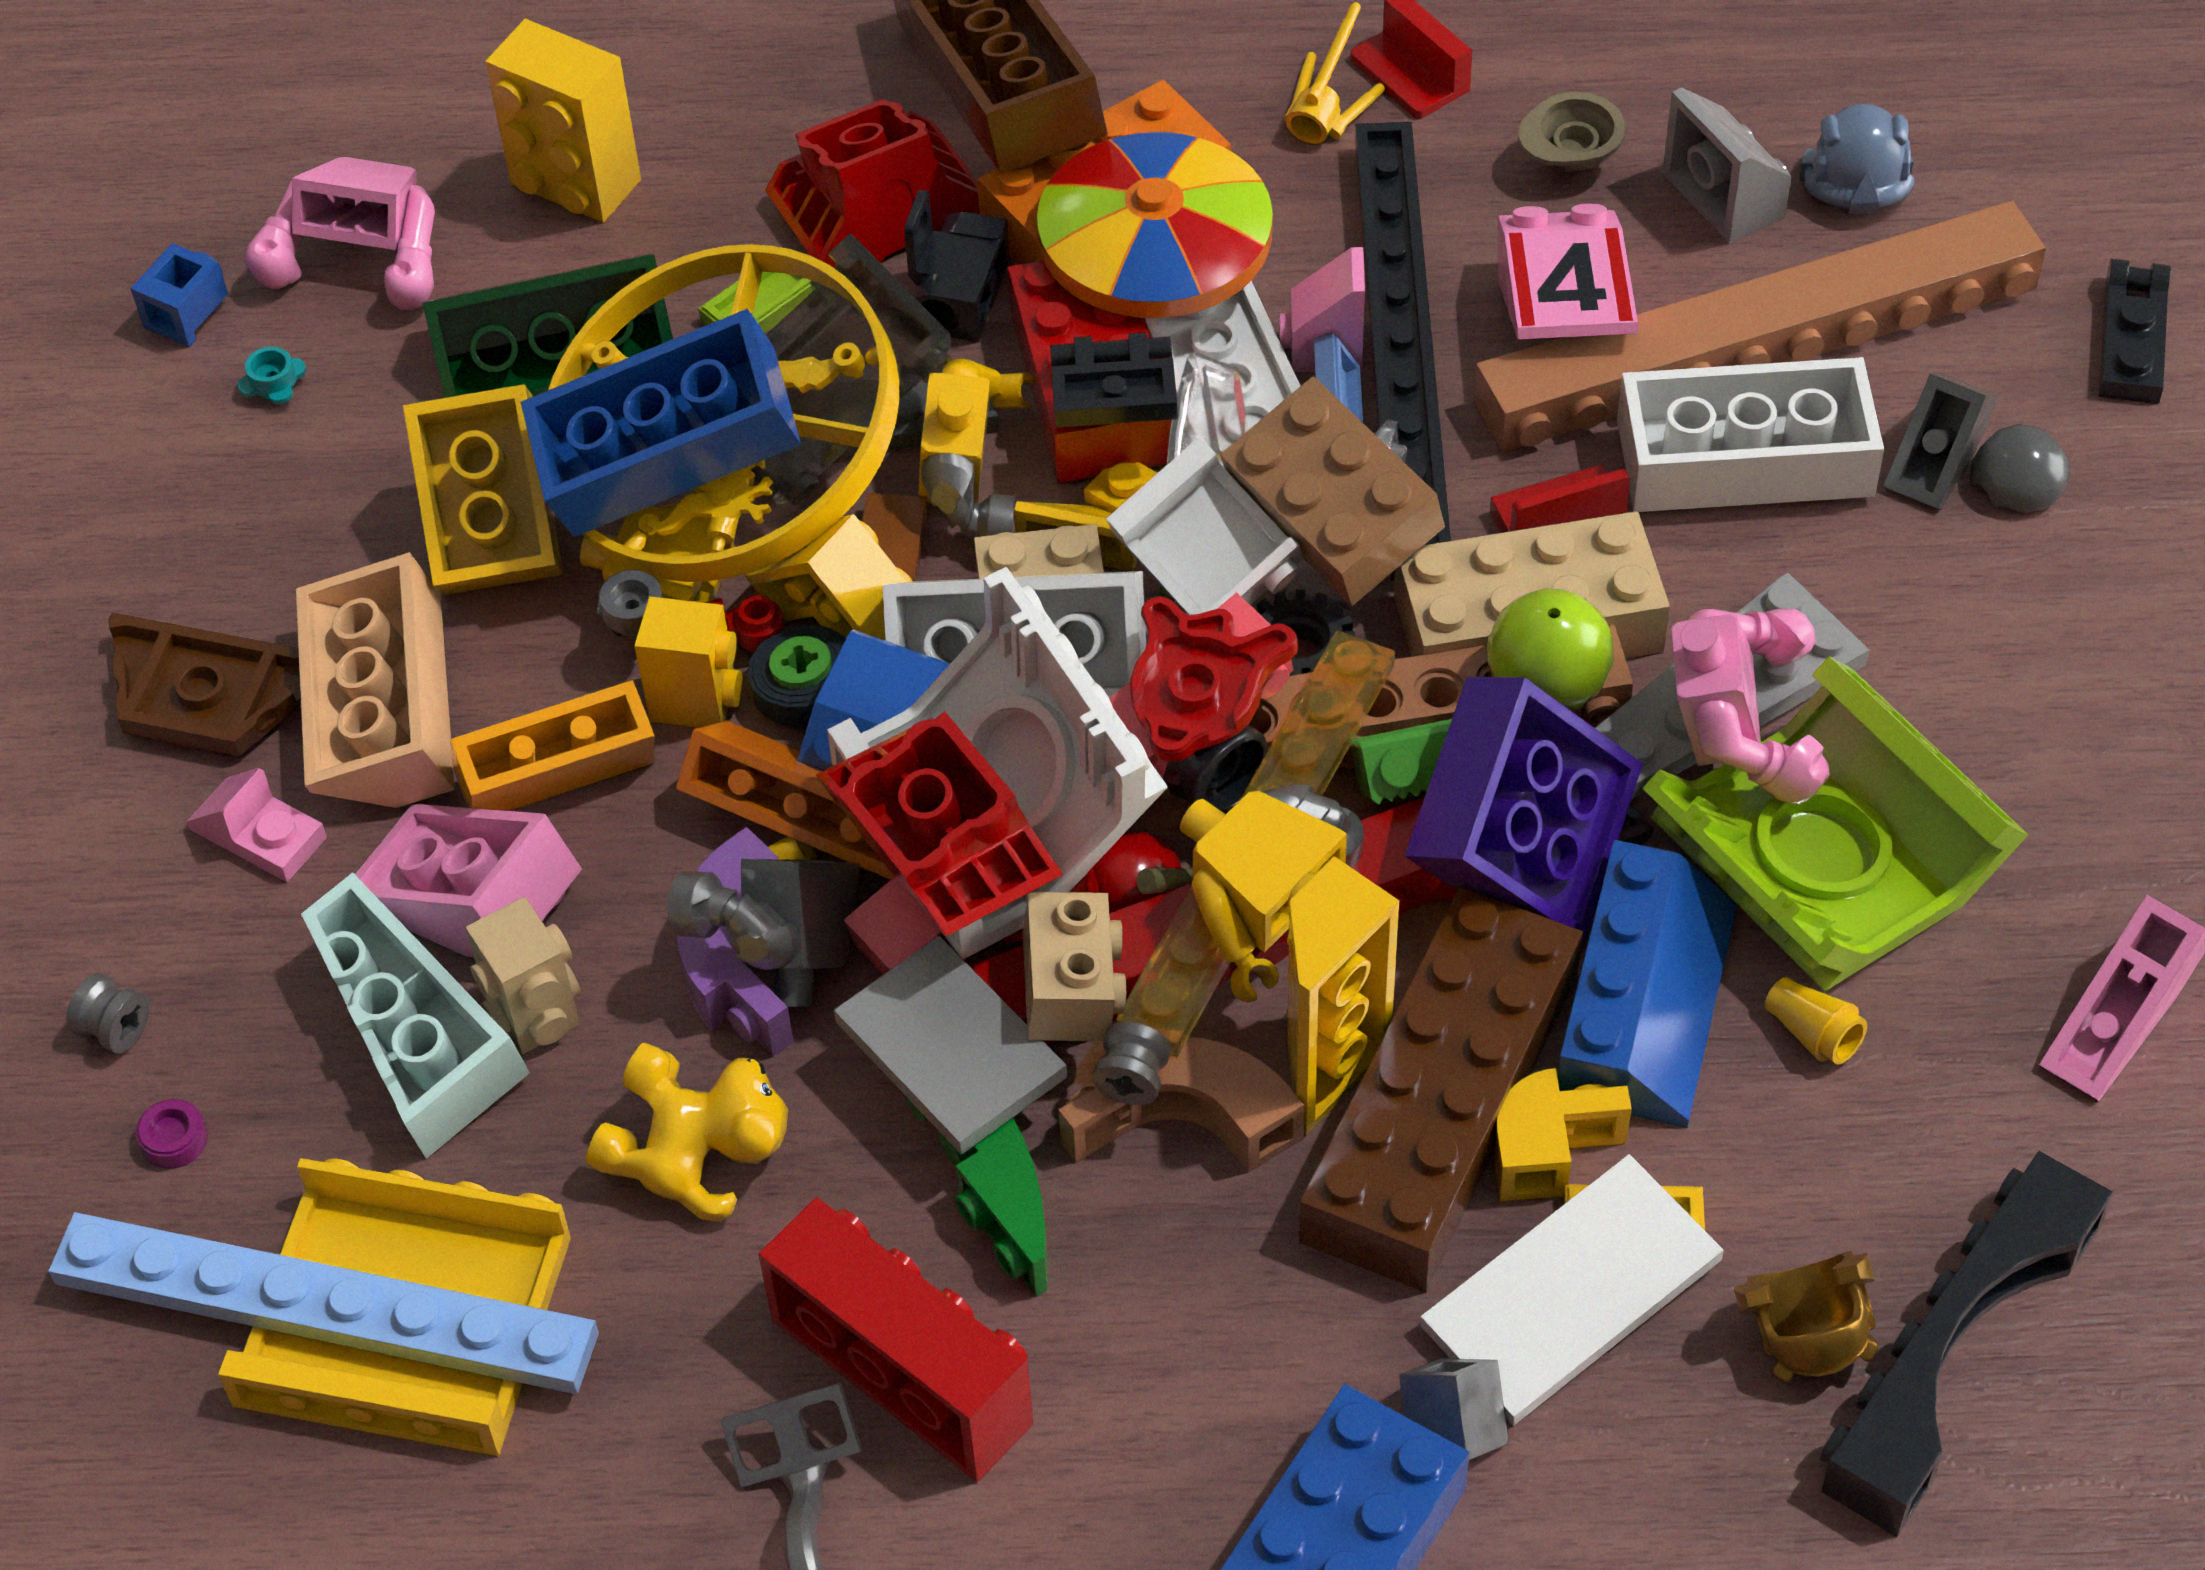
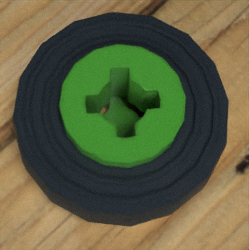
M797 625L781 630L773 637L759 644L749 660L747 677L750 692L759 711L775 723L789 727L808 726L815 700L846 638L836 630L820 625Z

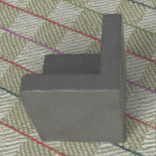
M1440 1358L1399 1374L1404 1416L1469 1451V1460L1507 1444L1508 1434L1498 1360Z

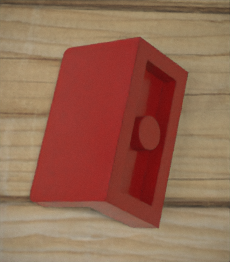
M1384 0L1383 31L1351 49V62L1376 84H1383L1385 92L1416 119L1428 116L1470 91L1473 50L1415 0Z
M1603 464L1493 496L1490 500V514L1500 533L1623 514L1627 512L1630 478L1625 469L1607 473Z

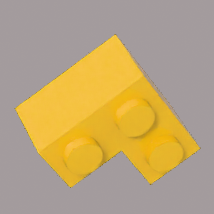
M854 514L842 516L824 534L798 552L777 563L745 575L759 595L766 596L779 605L783 613L784 622L813 616L821 626L834 629L845 638L854 629L885 641L883 584L913 582L903 570L894 566L879 547L875 532L866 523L858 520Z

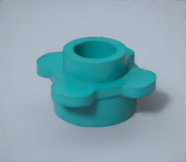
M275 346L263 347L251 353L245 362L247 376L242 377L238 381V388L245 397L258 395L266 400H271L274 404H283L293 397L292 388L297 379L306 375L307 369L303 360L299 358L291 359L290 354L286 350Z

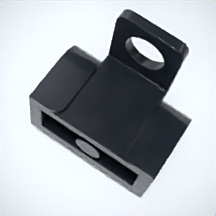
M919 190L904 229L908 276L916 285L908 310L911 319L927 332L945 337L979 342L1010 260L1007 219L969 212H954L948 214L942 220L939 230L935 231L932 228L929 191Z

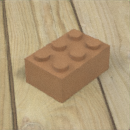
M1314 376L1308 379L1220 454L1224 469L1288 538L1291 536L1301 547L1303 559L1351 607L1445 528L1437 493Z

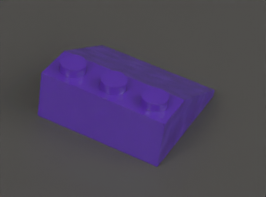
M1467 677L1404 856L1452 887L1459 889L1461 886L1583 931L1582 941H1584L1602 889L1613 841L1619 838L1643 763L1525 677Z

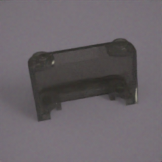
M850 233L829 252V256L836 263L834 269L843 274L861 292L882 324L896 358L899 376V400H901L921 380L928 383L929 373H941L944 365L951 361V357L947 354L952 343L950 333ZM815 281L810 282L813 292L766 334L774 346L778 361H795L811 356L820 361L831 359L835 349L839 345L848 342L855 344L865 359L867 351L876 346L871 327L864 315L850 301L836 291ZM865 361L864 375L860 379L847 377L840 373L820 391L810 389L802 394L796 388H786L793 414L868 428L876 404L879 385V365H871ZM800 437L802 445L765 459V469H761L757 465L751 469L755 474L754 485L757 486L764 477H770L773 482L769 486L772 495L767 497L778 506L787 502L796 506L815 491L820 482L817 477L850 446Z

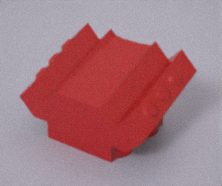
M885 99L796 133L795 136L800 154L780 162L765 189L807 253L830 265L845 277L848 276L857 257L880 267L886 256L906 248L905 224L919 190L929 191L932 228L935 231L939 230L942 220L948 214L954 212L980 214L977 179L935 122L912 111L904 113L901 104L888 102Z
M945 711L935 719L931 717L920 721L911 728L816 774L834 802L845 811L870 847L909 895L919 902L935 927L946 936L1063 875L1028 824L1015 794Z

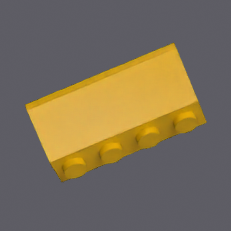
M1335 856L1316 874L1312 872L1305 874L1292 889L1287 903L1289 907V935L1287 938V944L1289 945V969L1286 977L1288 982V1008L1286 1011V1017L1288 1018L1287 1050L1291 1087L1304 1103L1305 1136L1363 1078L1393 1019L1399 900Z

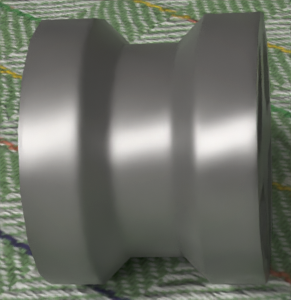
M95 973L88 976L73 994L67 1010V1028L71 1033L82 1038L95 1036L99 1038V1043L103 1048L114 1053H123L129 1050L143 1033L149 1019L150 999L145 993L133 988L118 989V984L113 978Z
M1135 1022L1112 1024L1107 1029L1103 1040L1106 1056L1098 1060L1092 1073L1093 1084L1105 1096L1129 1105L1152 1103L1157 1098L1161 1086L1160 1077L1157 1075L1158 1070L1163 1069L1168 1064L1172 1052L1170 1042L1159 1031L1144 1024Z

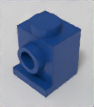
M174 243L161 254L130 288L143 328L189 348L196 341L194 334L196 329L228 295L219 262H216L206 253H195Z

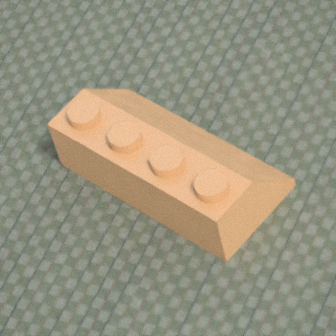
M408 552L296 588L304 781L308 791L320 795L398 808L455 790L450 744L451 731L441 594L433 586V583L412 554Z

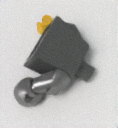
M787 836L768 847L779 859H741L742 899L736 896L738 890L723 887L720 878L713 872L683 871L676 876L669 892L667 909L673 931L677 935L684 937L710 938L717 932L720 926L725 927L727 925L726 929L729 931L732 946L738 952L735 957L755 968L763 970L776 968L774 994L786 1006L813 1007L815 969L844 968L847 963L851 935L844 919L855 909L860 863L818 861L812 846Z

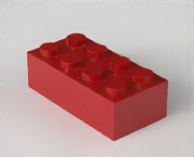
M1044 260L1007 266L1011 317L1026 371L1034 380L1033 384L1030 385L1057 483L1097 477L1103 469L1112 468L1119 463L1139 462L1146 467L1170 463L1175 458L1173 420L1056 428L1050 345L1074 343V337L1092 336V342L1128 339V333L1146 332L1147 338H1150L1145 319L1111 313L1080 300L1059 284L1046 267Z
M816 1196L758 1253L771 1320L975 1482L978 1483L1034 1424L1028 1356L1023 1346L1008 1332L1002 1329H996L992 1332L975 1319L970 1306L956 1292L948 1288H944L940 1292L923 1279L917 1265L905 1253L896 1248L887 1251L870 1238L865 1225L850 1211L841 1208L836 1212Z

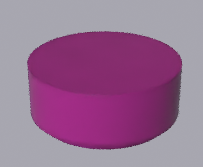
M168 1099L152 1105L141 1115L136 1126V1138L143 1155L151 1164L160 1168L173 1169L191 1163L203 1152L207 1144L208 1132L202 1115L193 1104L185 1100Z

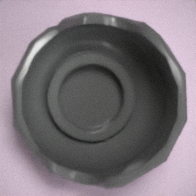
M2015 424L1997 430L1979 448L1972 460L1970 482L1973 487L1978 485L1983 487L1990 498L1992 507H2004L2026 514L2048 509L2064 493L2070 476V465L2063 449L2046 431L2037 426Z

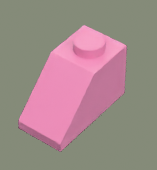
M1351 247L1291 289V313H1279V341L1283 349L1291 348V366L1294 372H1315L1314 339L1333 333L1335 336L1337 335L1359 364L1360 372H1362L1365 303L1363 247Z

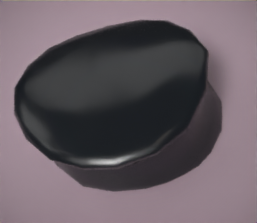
M1248 724L1239 734L1223 743L1197 750L1184 760L1169 761L1163 781L1168 786L1170 794L1186 801L1189 800L1190 806L1197 800L1204 799L1223 813H1226L1256 783L1265 763L1268 748L1266 738Z

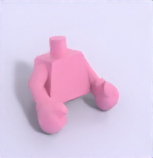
M339 157L292 178L275 216L267 218L265 225L247 246L244 258L245 265L261 285L276 290L285 287L288 283H294L302 274V270L295 258L297 246L302 239L301 235L390 250L398 249L394 264L388 266L385 271L384 286L389 302L399 310L414 311L423 306L422 301L428 300L434 289L431 266L432 248L429 246L435 216L434 205L425 189L416 185L417 173L414 168L350 157Z
M1794 608L1775 609L1763 613L1750 611L1744 615L1718 609H1704L1691 615L1688 620L1672 625L1678 703L1698 766L1722 762L1747 772L1749 780L1757 783L1758 786L1780 801L1799 805L1810 799L1830 775L1829 764L1822 755L1824 747L1811 735L1803 737L1791 746L1779 744L1773 740H1768L1765 744L1761 743L1752 655L1754 653L1764 656L1773 667L1784 666L1806 656L1816 642L1814 627L1807 616Z

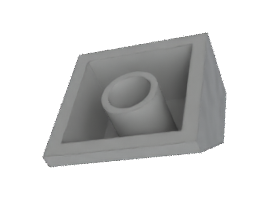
M1682 87L1672 91L1662 174L1729 244L1784 218L1791 186V175L1786 166L1779 159H1774L1755 140L1751 130L1746 125L1740 124L1723 106Z

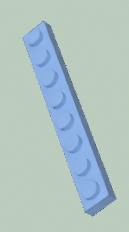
M74 1212L48 1270L55 1285L578 1395L599 1335L596 1321L587 1318Z

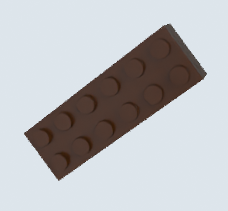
M893 0L900 26L1000 173L1028 168L1039 159L1062 151L1079 150L1087 146L1090 141L1108 135L1095 75L1039 0Z
M1461 886L1459 887L1300 1201L1299 1243L1417 1290L1427 1292L1494 1152L1497 1116L1510 1089L1520 1080L1531 1074L1575 983L1579 972L1583 931Z

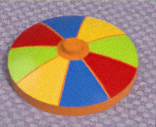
M1167 132L1136 133L1095 144L1078 153L1059 168L1047 183L1038 205V243L1041 256L1052 276L1062 287L1080 300L1096 308L1124 316L1139 318L1176 317L1213 307L1229 299L1251 282L1265 263L1272 242V204L1263 181L1254 169L1228 149L1213 142L1184 134Z

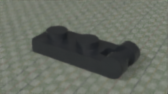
M2110 259L2105 284L2099 397L2159 404L2164 388L2170 265L2152 263L2151 268L2148 269L2130 267L2129 260ZM2126 290L2147 292L2146 298L2127 296Z

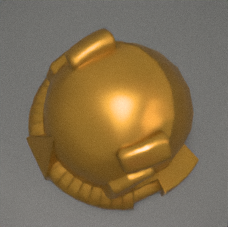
M1853 1250L1803 1267L1747 1277L1746 1284L1733 1287L1741 1315L1754 1312L1765 1352L1768 1355L1774 1354L1776 1357L1773 1373L1783 1381H1791L1795 1373L1816 1377L1837 1373L1855 1362L1859 1357L1866 1362L1872 1361L1878 1352V1343L1869 1333L1870 1330L1875 1328L1876 1323L1865 1284L1876 1280L1868 1253L1854 1255Z

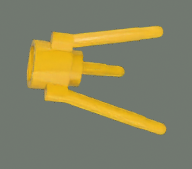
M1357 2L1350 5L1320 71L1310 88L1317 56L1314 52H1308L1305 57L1292 104L1284 116V121L1290 132L1306 143H1322L1328 135L1333 139H1340L1346 127L1385 91L1383 84H1376L1340 115L1339 96L1332 88L1327 86L1360 12L1361 6Z

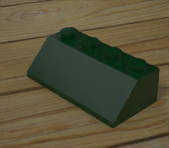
M648 253L422 301L444 398L523 384L526 385L533 397L548 391L562 356L585 323L621 289L640 276L657 268L655 255ZM664 298L638 314L610 340L625 357L629 358L673 339ZM595 362L591 364L585 375L599 370Z

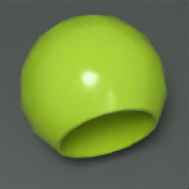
M1544 588L1522 595L1502 609L1487 640V661L1492 677H1525L1563 706L1573 710L1583 707L1596 697L1602 689L1614 664L1613 639L1611 630L1602 613L1583 597L1563 589Z

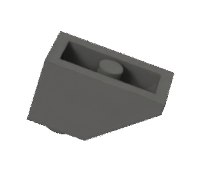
M1930 373L1883 487L1937 509H1942L1974 456L1999 395L1946 374Z

